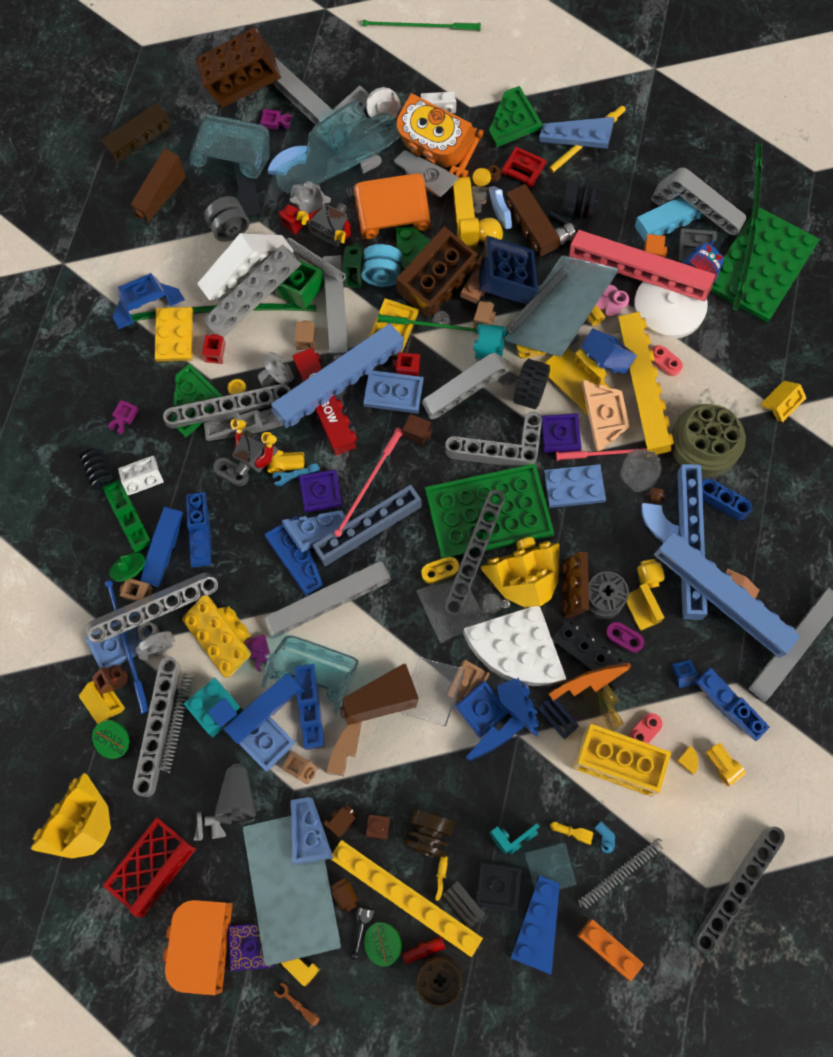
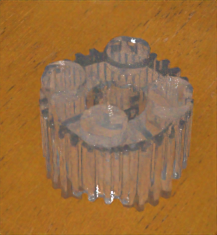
M634 449L633 452L631 451L627 454L620 471V476L623 478L622 481H625L624 484H627V487H631L634 492H641L642 490L645 491V489L652 488L657 482L662 468L660 467L661 463H659L660 458H657L658 455H655V452L643 451V449L641 451Z

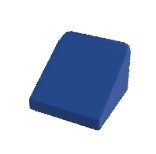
M691 660L672 664L679 688L696 684L695 681L698 679V673Z
M223 698L208 711L220 728L237 716L236 711L226 698Z

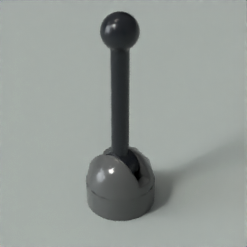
M362 906L357 908L356 917L360 922L354 952L351 953L352 960L359 958L358 950L364 924L371 921L374 913L373 909Z

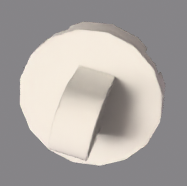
M385 87L377 88L371 92L366 102L370 118L381 124L393 121L401 108L397 94L390 88Z

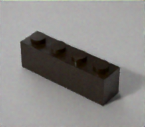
M155 103L102 138L101 142L105 151L117 164L133 152L138 151L148 142L153 141L163 132L168 131L172 125L169 116Z

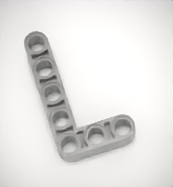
M678 168L663 179L651 196V200L655 204L662 206L680 195L731 235H737L746 220L743 212L686 168Z
M492 353L423 399L422 405L429 418L435 419L493 380L507 386L514 383L518 376L508 360L497 353Z
M534 411L526 415L521 445L454 436L447 439L445 453L451 459L511 467L535 464L538 456L542 417L538 412ZM529 421H535L537 424L531 425ZM533 438L535 441L528 442L526 439ZM455 445L458 449L451 450L449 447ZM475 448L477 451L472 453L468 449ZM493 450L495 454L489 455L487 451ZM510 452L514 454V456L507 457L505 454ZM531 455L533 459L527 460L524 456Z

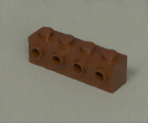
M524 184L507 192L505 204L512 211L515 222L522 227L524 236L529 238L532 249L535 252L537 251L541 257L559 248L560 237L527 185Z

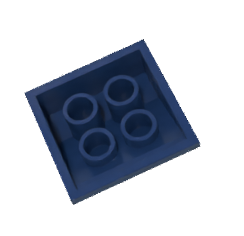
M487 235L485 237L479 273L480 291L528 304L538 293L534 250Z

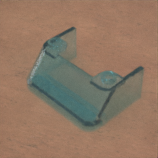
M286 636L267 660L261 687L265 688L271 679H274L276 682L279 681L287 673H290L295 678L294 667L314 664L317 684L319 687L327 689V697L335 703L333 713L337 714L339 707L342 706V699L349 692L359 661L353 656L297 636Z

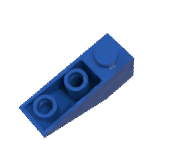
M518 677L498 685L499 699L505 709L532 734L538 736L537 727L539 723L532 712L535 708L528 696L531 693L527 683L523 684Z

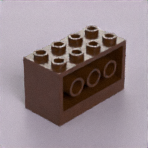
M255 27L195 58L204 88L222 108L281 78L272 49Z
M444 226L397 277L396 292L416 309H419L427 318L431 315L434 316L440 310V305L443 301L446 303L451 298L453 290L455 288L458 290L464 283L463 279L466 276L470 277L473 271H475L478 254Z

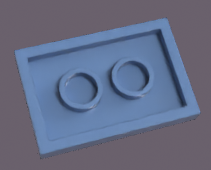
M372 371L368 374L363 405L364 407L418 414L424 377Z
M600 464L544 470L549 508L603 503L606 501Z
M138 612L130 614L129 618H136ZM116 621V622L110 624V626H112V627L117 626V625H118V621ZM139 626L125 631L132 658L137 656L136 648L142 642L138 634ZM148 626L144 630L145 636L151 634ZM101 630L93 633L92 635L99 634ZM121 634L100 643H93L88 636L85 637L99 668H108L128 661Z
M271 717L240 743L243 749L266 772L296 744Z

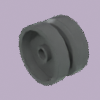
M232 196L221 197L215 200L206 208L204 218L211 228L215 239L221 242L236 239L240 233H245L250 225L249 218L245 211H243L239 200Z

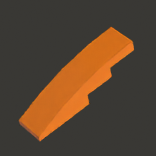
M630 663L616 664L586 672L553 689L549 695L553 701L568 690L576 696L590 685L596 692L629 670L631 665Z

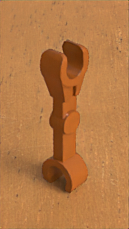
M279 983L284 987L285 992L281 995L277 990H274L275 996L288 999L293 1007L302 1012V1015L312 1026L317 1025L320 1017L303 1007L299 1000L293 998L289 994V987L286 983Z

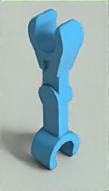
M315 463L309 465L308 468L294 470L290 473L276 472L273 474V478L281 477V480L274 482V484L282 486L291 479H298L300 475L318 473L320 469L318 464Z

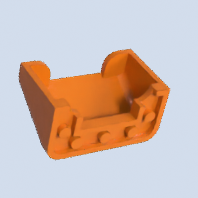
M409 174L359 182L354 186L355 203L362 239H373L378 235L379 229L413 224L414 228L419 231L431 229L423 175Z

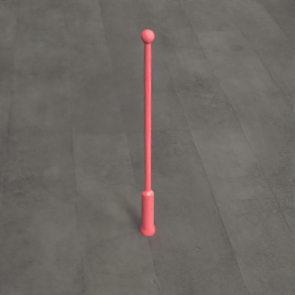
M395 429L393 436L391 437L387 446L383 450V456L381 457L380 461L378 462L377 466L375 467L374 471L372 472L362 491L358 495L357 499L355 500L354 504L352 505L351 509L349 510L339 529H336L334 531V535L336 537H340L342 535V529L346 525L347 521L349 520L350 516L352 515L353 511L355 510L356 506L358 505L359 501L361 500L362 496L364 495L365 491L367 490L368 486L370 485L371 481L373 480L374 476L376 475L386 456L390 455L399 438L403 435L402 429Z
M647 448L599 452L558 451L555 455L556 461L587 458L588 456L648 451Z

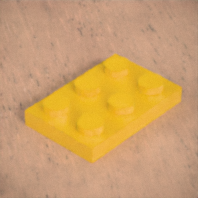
M385 298L379 313L381 315L404 317L416 321L419 309ZM377 316L369 337L389 323H377ZM391 323L404 338L403 349L400 351L402 353L414 324L401 325ZM398 354L391 355L393 357L398 358Z
M192 307L156 308V362L193 361Z

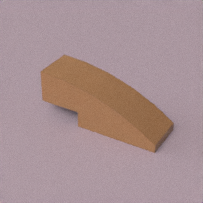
M362 722L348 725L342 732L331 754L327 768L328 774L344 777L347 758H356Z

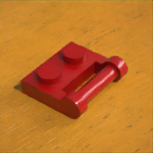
M515 147L502 169V174L512 176L533 188L547 160ZM514 166L529 174H532V176H526L516 170L511 169V167Z

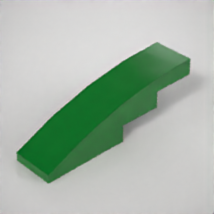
M119 479L103 487L114 514L118 518L134 552L136 553L150 546V537L121 480Z

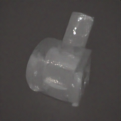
M472 187L473 203H475L474 212L481 213L482 204L487 202L489 190L487 187Z
M494 594L483 595L482 613L494 614L500 608L510 607L509 600H500L499 596Z

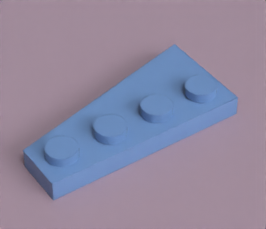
M614 117L545 123L542 126L539 139L540 142L608 148L614 125Z

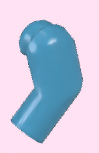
M601 821L594 829L602 836V851L610 853L615 848V834Z

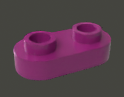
M613 622L606 630V636L609 641L630 653H637L644 646L643 637L622 623ZM612 631H618L619 636H614ZM630 641H635L636 646H631Z

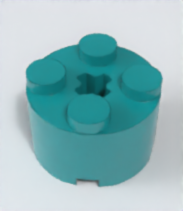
M478 324L477 335L479 337L478 340L474 341L473 347L475 359L482 360L492 353L503 356L505 346L503 337H506L505 326Z

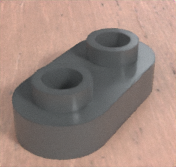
M219 458L215 461L213 469L218 477L235 486H244L249 481L248 472L241 480H237V477L240 476L235 472L238 466L237 463L227 458ZM223 467H227L226 471H221Z

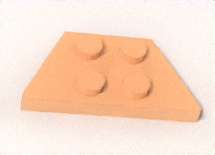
M584 380L581 382L595 449L596 452H599L630 427L622 391L614 388L609 389L607 386L596 385Z

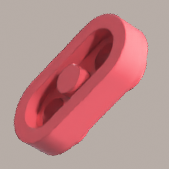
M656 345L651 349L655 359L652 363L665 374L677 376L681 372L683 367L682 361L666 347Z
M655 713L645 715L629 733L628 737L636 739V735L639 734L643 737L642 742L649 743L661 730L662 719ZM649 720H654L656 725L654 727L650 726Z

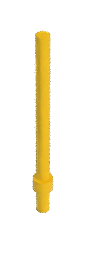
M621 105L614 112H610L605 118L614 117L615 123L617 118L626 109ZM574 145L549 167V171L554 173L584 146Z

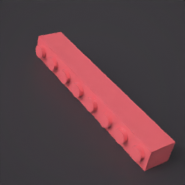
M578 230L570 246L569 257L616 269L619 274L704 302L715 278L713 273Z

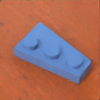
M306 797L291 800L292 863L302 864L334 859L313 798Z

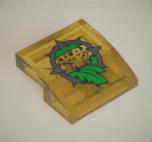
M607 684L599 692V704L608 729L616 731L624 722L614 709L619 700Z

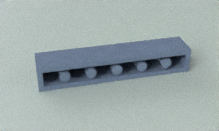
M409 485L347 523L342 529L340 537H336L333 532L313 544L315 553L324 567L421 508V498L412 485Z

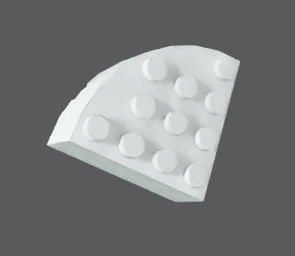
M240 233L197 284L209 300L220 301L238 287L282 244L292 253L294 250L282 235Z
M540 606L529 607L464 628L463 634L475 656L491 672L501 678L510 681L519 677L523 684L527 683L528 686L538 687L555 686L566 681Z

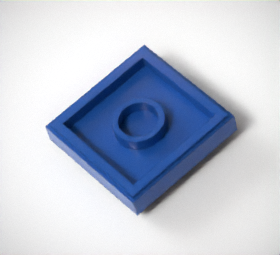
M482 681L454 706L478 738L485 735L509 713L486 681Z

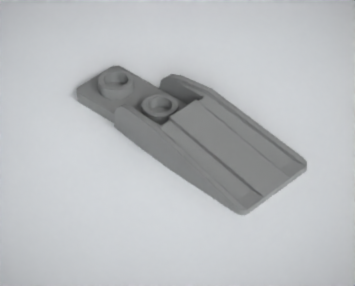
M406 150L394 160L395 164L404 169L408 175L417 174V172L420 174L422 171L424 176V170L426 174L427 170H429L432 179L429 177V180L426 179L424 181L425 188L438 197H441L458 180V177L425 159L416 157Z

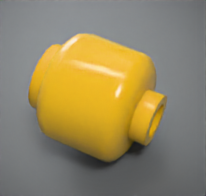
M656 559L642 561L641 565L637 567L641 585L647 583L649 588L659 587V583L665 579L662 563L656 562Z

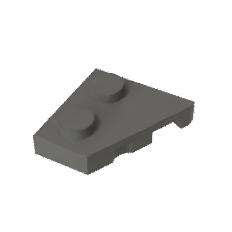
M681 228L678 262L682 263L697 246L705 242L710 244L712 240L716 241L717 231Z

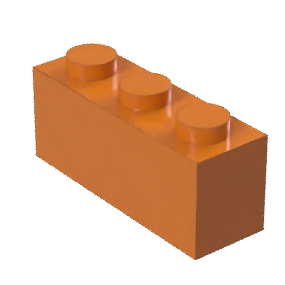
M589 919L577 935L579 939L630 982L644 965L593 919Z

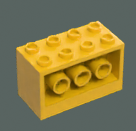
M590 724L584 731L573 769L652 797L660 793L672 752Z

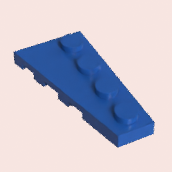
M295 516V517H293L292 519H290L289 521L299 520V519H298L297 516ZM282 524L265 534L266 540L306 597L323 588V583L311 556L310 549L301 553Z
M539 875L511 959L551 975L560 883Z

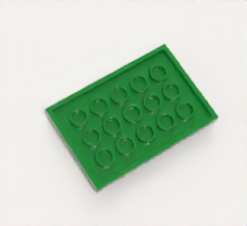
M759 207L754 245L739 307L768 323L820 239ZM751 216L724 256L718 277L710 290L732 304L735 300L742 273Z
M536 464L425 487L441 559L464 556L486 498L492 490L501 491L505 499L485 551L515 545L519 540L527 537L537 540L554 536ZM493 496L490 498L493 504L500 503L498 497ZM485 514L483 519L486 522L493 521V516ZM479 531L476 533L478 539H486L484 532ZM471 549L469 554L478 553L479 551Z

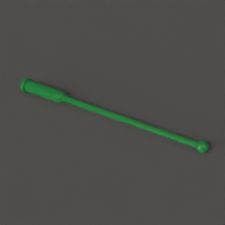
M362 20V26L364 27L367 25L481 30L480 22L431 24Z
M378 313L377 323L416 324L477 332V328L414 321L404 317L381 315Z

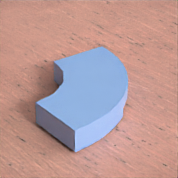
M295 146L282 151L270 163L268 174L286 176L288 170L293 166L306 164L309 147Z
M495 186L489 187L491 203L498 221L505 229L512 228L511 212L504 202L502 190Z
M642 503L641 510L644 523L657 539L664 542L673 532L679 535V526L672 524L665 518L662 512V505Z

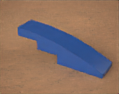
M164 507L149 548L141 582L161 587L165 568L168 567L172 549L176 545L183 511Z
M315 665L294 667L295 680L302 687L297 692V704L300 712L304 749L325 747Z
M287 673L240 713L225 728V731L237 744H240L270 716H274L302 687L290 673Z
M536 709L532 711L533 715L537 714L538 711ZM513 716L500 731L493 726L468 754L466 760L470 762L488 754L506 743L525 726Z

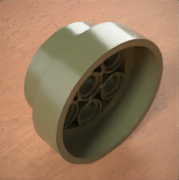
M714 404L696 405L686 410L678 418L672 430L674 444L671 445V451L680 465H701L702 476H718L730 470L742 455L746 442L745 431L739 419L729 409ZM701 415H706L709 419H704ZM689 427L695 428L696 432L691 431ZM708 431L713 432L715 436L709 435ZM727 435L732 436L734 440L728 439ZM695 444H700L703 449L697 448ZM714 448L720 449L722 453H717Z

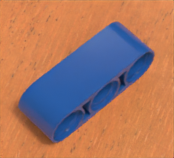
M706 479L702 482V497L705 503L735 520H743L751 512L752 504L748 499L712 479ZM703 488H709L711 493H707ZM720 497H725L728 503L723 502ZM738 507H742L745 512H740Z

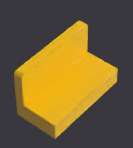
M783 381L761 403L762 408L772 410L777 421L784 422L806 399L801 384Z
M647 583L640 585L637 590L629 593L626 604L640 631L656 625L664 619Z
M94 681L87 683L79 695V698L97 724L122 713L125 709L114 691L100 695Z

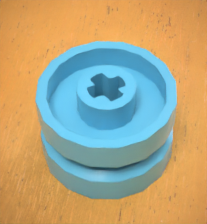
M384 244L368 246L363 252L362 279L374 286L388 287L395 285L397 277L401 274V251L393 246Z

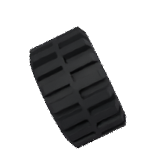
M529 358L524 362L513 396L515 404L534 410L537 409L547 384L550 365Z

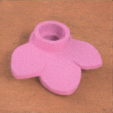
M609 285L597 302V306L600 310H606L607 317H613L620 313L621 308L628 305L629 296L626 292L618 291L615 286Z

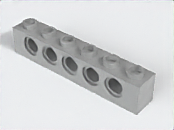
M282 244L203 320L215 334L225 337L301 265L300 261Z

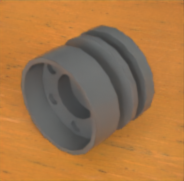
M606 571L593 576L589 582V614L603 620L611 619L618 615L627 602L629 595L628 585L620 575ZM608 590L610 596H606V593L604 591Z

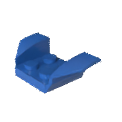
M149 273L118 287V297L120 300L113 319L118 329L134 323L129 313L133 309H138L142 305L156 301L163 296L170 307L185 301L178 288L160 283L152 273Z

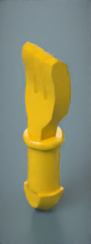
M558 822L550 824L552 831L566 834L568 837L571 835L577 841L591 845L593 832L583 828L572 829V826L568 827Z
M447 856L445 858L441 857L439 861L438 873L436 874V877H438L436 901H439L441 898L443 878L446 879Z

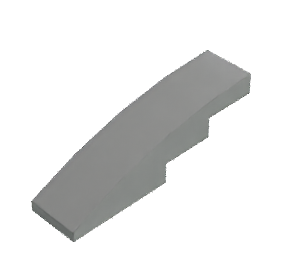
M272 408L261 412L254 410L241 415L236 412L204 423L207 441L235 437L237 430L231 427L232 419L245 421L246 427L242 429L243 432L247 430L251 433H258L283 426L272 413Z

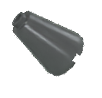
M233 764L226 770L214 813L215 820L220 823L232 824V821H238V824H245L255 820L256 810L247 769L243 768V765Z

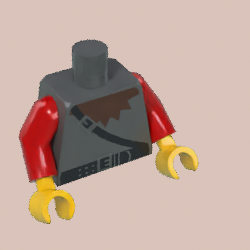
M341 202L335 208L325 205L323 208L311 213L305 211L298 212L296 220H302L301 223L303 225H306L308 222L309 233L336 247L340 245V242L344 244L345 240L351 235L350 223L345 213L347 206Z
M232 419L231 427L237 430L235 432V450L232 456L239 462L235 472L242 477L246 475L249 469L257 473L261 472L266 465L272 462L274 455L278 452V449L273 445L276 443L277 438L270 432H264L262 437L247 430L243 432L242 429L246 427L245 421Z

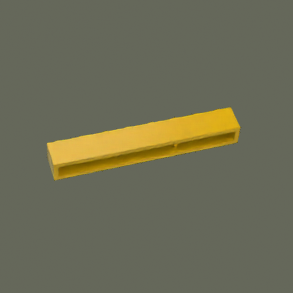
M640 311L618 316L623 343L637 355L629 370L648 455L652 456L671 452V445L674 444L672 433L668 434L667 428L670 427L668 416L664 417L663 414L666 406L664 399L660 400L659 396L662 393L660 382L656 383L655 377H658L657 367L652 366V361L655 359L653 350L648 348V345L651 344L649 333L645 334L644 331L647 328L645 317L641 318Z
M340 841L332 853L334 859L331 860L467 955L473 956L483 939L481 936L344 841Z

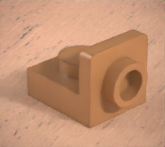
M291 751L281 769L305 784H309L314 778L318 767Z

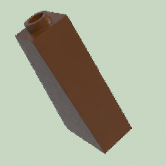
M166 148L162 151L131 203L133 213L137 218L149 222L186 178L178 155Z
M402 664L344 697L339 711L341 718H345L347 725L416 708L419 697L407 665Z

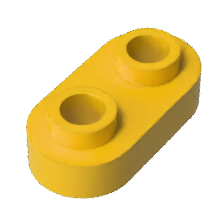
M446 557L426 564L422 568V579L428 584H435L454 577L459 570V563L453 557ZM451 566L453 567V569L451 571L446 570V567ZM432 572L435 576L429 577L428 574Z

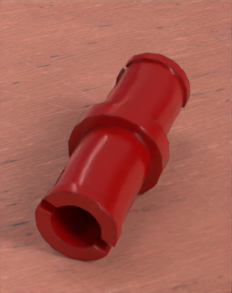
M438 936L428 942H420L418 946L401 952L407 966L422 958L424 960L428 959L429 955L446 948L442 937Z

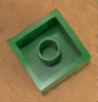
M300 261L301 265L275 289L277 297L306 309L325 285L321 269Z

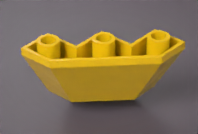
M542 542L539 546L531 549H520L514 551L513 554L501 558H490L486 564L481 566V570L504 598L523 607L542 606L551 600L558 583L560 546L559 543Z
M83 773L78 779L74 778L70 783L69 791L60 804L57 803L50 812L52 815L43 828H39L32 839L35 841L31 847L32 850L72 859L93 855L104 845L111 830L109 810L106 802L87 774Z

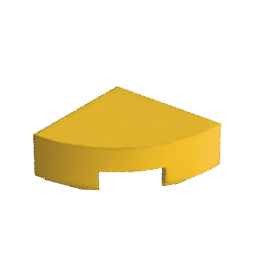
M690 745L677 762L692 775L696 773L698 768V756Z

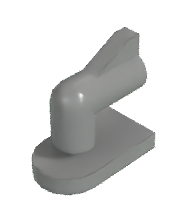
M370 150L351 154L355 163H360L363 174L379 166L382 161L379 155H373Z
M201 812L197 813L194 841L203 840ZM215 815L205 816L204 826L211 825L212 839L226 837L220 822L215 820Z

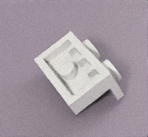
M455 91L421 94L422 99L450 113H456Z
M154 455L118 468L121 483L128 495L163 483V478L159 472Z

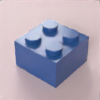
M592 328L581 345V348L586 351L587 357L592 360L596 359L598 366L603 369L608 368L616 374L617 372L626 374L637 357L633 351L615 337Z

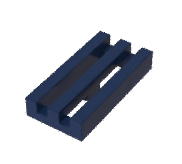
M550 697L537 709L564 740L579 727L578 723L556 699L553 701ZM551 702H552V703L554 704V706L561 712V714L569 721V723L573 726L572 728H570V726L563 720V718H562V717L555 711V709L550 705ZM545 707L548 708V710L567 730L566 733H564L562 729L555 723V721L548 715V713L544 710Z

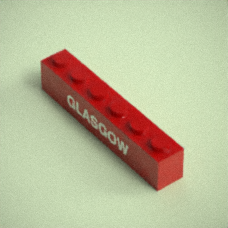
M313 347L292 355L302 382L322 370L320 365L322 363L319 353L315 354ZM332 396L326 404L316 407L315 411L335 456L355 449L357 437L354 430L350 431L348 427L350 425L348 416L342 414L343 406L340 399L336 400L335 396Z

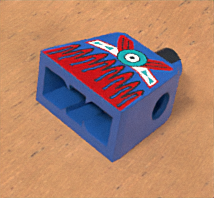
M712 240L710 244L705 242L697 246L682 264L715 274L713 281L715 283L724 261V256L718 252L721 246L720 243Z

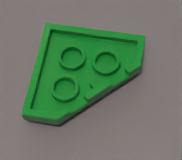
M520 86L505 91L502 96L500 106H498L494 121L489 129V136L495 147L542 129L543 124Z
M414 227L396 228L397 249L402 253L401 273L431 241Z
M190 363L176 374L174 407L223 397ZM208 406L204 411L207 414H211L214 412V408ZM189 410L185 415L188 418H193L196 413ZM174 414L172 416V422L177 420V416ZM204 422L177 427L176 429L186 438Z

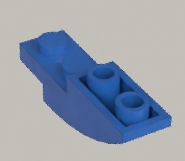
M206 493L187 494V525L190 537L191 566L193 568L212 565V542Z
M708 668L695 681L706 693V698L754 741H758L770 728L757 712L742 697H738L712 668Z

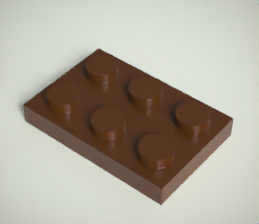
M580 551L562 561L561 572L563 574L561 590L563 592V618H573L589 610L588 552Z

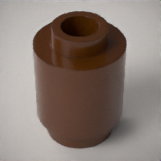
M344 878L331 886V894L340 911L345 909L347 913L357 907L356 902L359 899L350 882L347 883Z

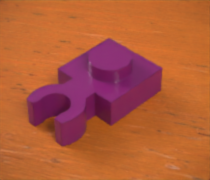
M264 109L260 123L261 128L278 130V127L282 126L285 129H290V122L286 121H292V116L290 114L281 116L280 111Z
M121 400L112 414L115 420L109 423L108 428L113 431L114 427L119 426L117 432L121 435L124 432V424H131L139 410L138 407Z
M265 634L246 640L247 647L251 652V660L257 659L256 669L261 672L260 665L262 663H267L268 668L271 669V662L266 658L271 653Z

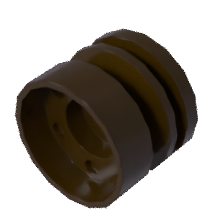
M414 809L410 823L418 827L417 832L407 831V835L415 837V840L405 839L403 845L423 855L445 858L447 852L439 850L438 847L439 845L448 847L449 844L441 840V836H452L455 822Z
M437 954L429 957L422 963L417 975L416 987L419 996L425 1003L432 1007L443 1008L451 1005L459 997L462 990L463 975L457 962L447 955ZM438 974H441L443 978L446 977L443 980V984H439L437 980H434Z

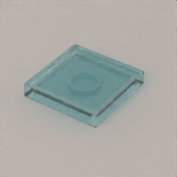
M565 843L525 853L534 889L539 875L559 882V889L577 885Z

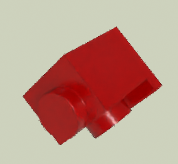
M288 204L279 213L281 225L295 235L304 225L301 223L302 220H296L300 210Z
M218 334L205 335L202 356L206 363L223 364L226 346L223 336Z
M398 352V358L394 359L393 370H396V374L419 376L420 354Z

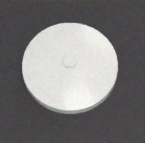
M643 281L634 299L635 312L640 311L641 318L645 317L647 324L645 329L650 333L662 338L676 339L685 337L699 328L707 312V299L704 302Z

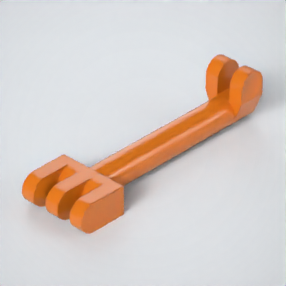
M473 127L475 139L459 167L452 166L450 173H455V176L458 178L460 176L468 177L469 171L465 170L479 140L482 138L483 130L478 132L477 128Z

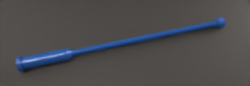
M107 580L105 586L109 589L114 610H118L112 589L113 582ZM123 632L121 635L134 678L133 685L140 706V714H147L150 708H148L142 683L137 677L126 634Z

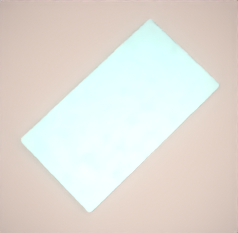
M561 256L538 289V292L543 289L545 284L554 277L561 267H564L562 270L567 272L568 277L561 281V284L550 293L548 298H545V301L541 303L539 308L534 310L532 315H529L530 317L525 320L523 325H520L516 332L509 331L512 335L508 333L505 341L561 357L617 274L618 269Z
M291 816L243 827L265 965L270 966L341 948L325 860L302 864L292 863Z

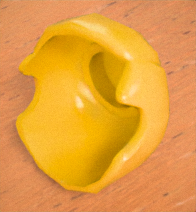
M485 218L480 220L479 241L481 243L485 242L487 235L500 240L503 238L502 226L496 219Z

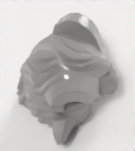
M307 181L304 184L292 186V198L289 200L292 203H296L300 211L311 213L323 208L325 203L331 202V198L324 195L319 184Z

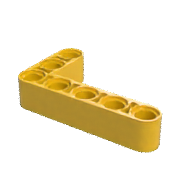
M459 177L452 185L457 235L460 240L478 254L479 220L474 216L470 177Z

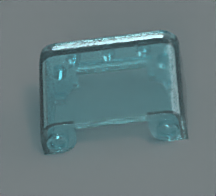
M206 115L200 123L190 153V165L204 166L207 162V156L240 163V171L243 175L257 179L269 159V131L260 124Z

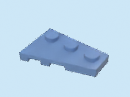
M341 510L319 514L317 517L307 518V516L299 517V520H282V525L302 553L312 548L313 544L339 529L346 516Z

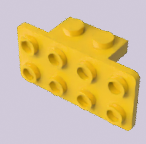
M567 348L561 357L553 355L545 362V364L550 365L548 378L587 416L588 412L581 382L587 380L589 383L601 384L611 389L604 382L607 375L605 370L598 366L591 358L587 357L581 349L574 353Z
M204 595L183 616V622L223 677H231L251 656V652L243 642H246L252 636L248 632L247 627L238 619L236 612L229 606L217 608L210 597Z

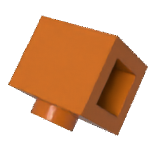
M647 234L644 251L665 258L667 254V247L664 246L665 236Z

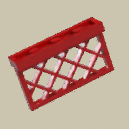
M156 817L104 883L103 887L124 904L134 916L143 918L196 848ZM160 825L163 828L164 837L154 838L153 831ZM177 839L180 842L175 850L168 851V840ZM164 841V852L154 853V842ZM150 843V854L140 856L141 846ZM164 855V865L160 868H155V857ZM150 858L151 869L141 871L140 859ZM136 860L137 872L127 873V864L130 861ZM151 873L150 883L141 886V874ZM137 875V887L127 888V877ZM116 878H123V889L115 890L111 887ZM137 890V899L132 905L128 902L127 892Z

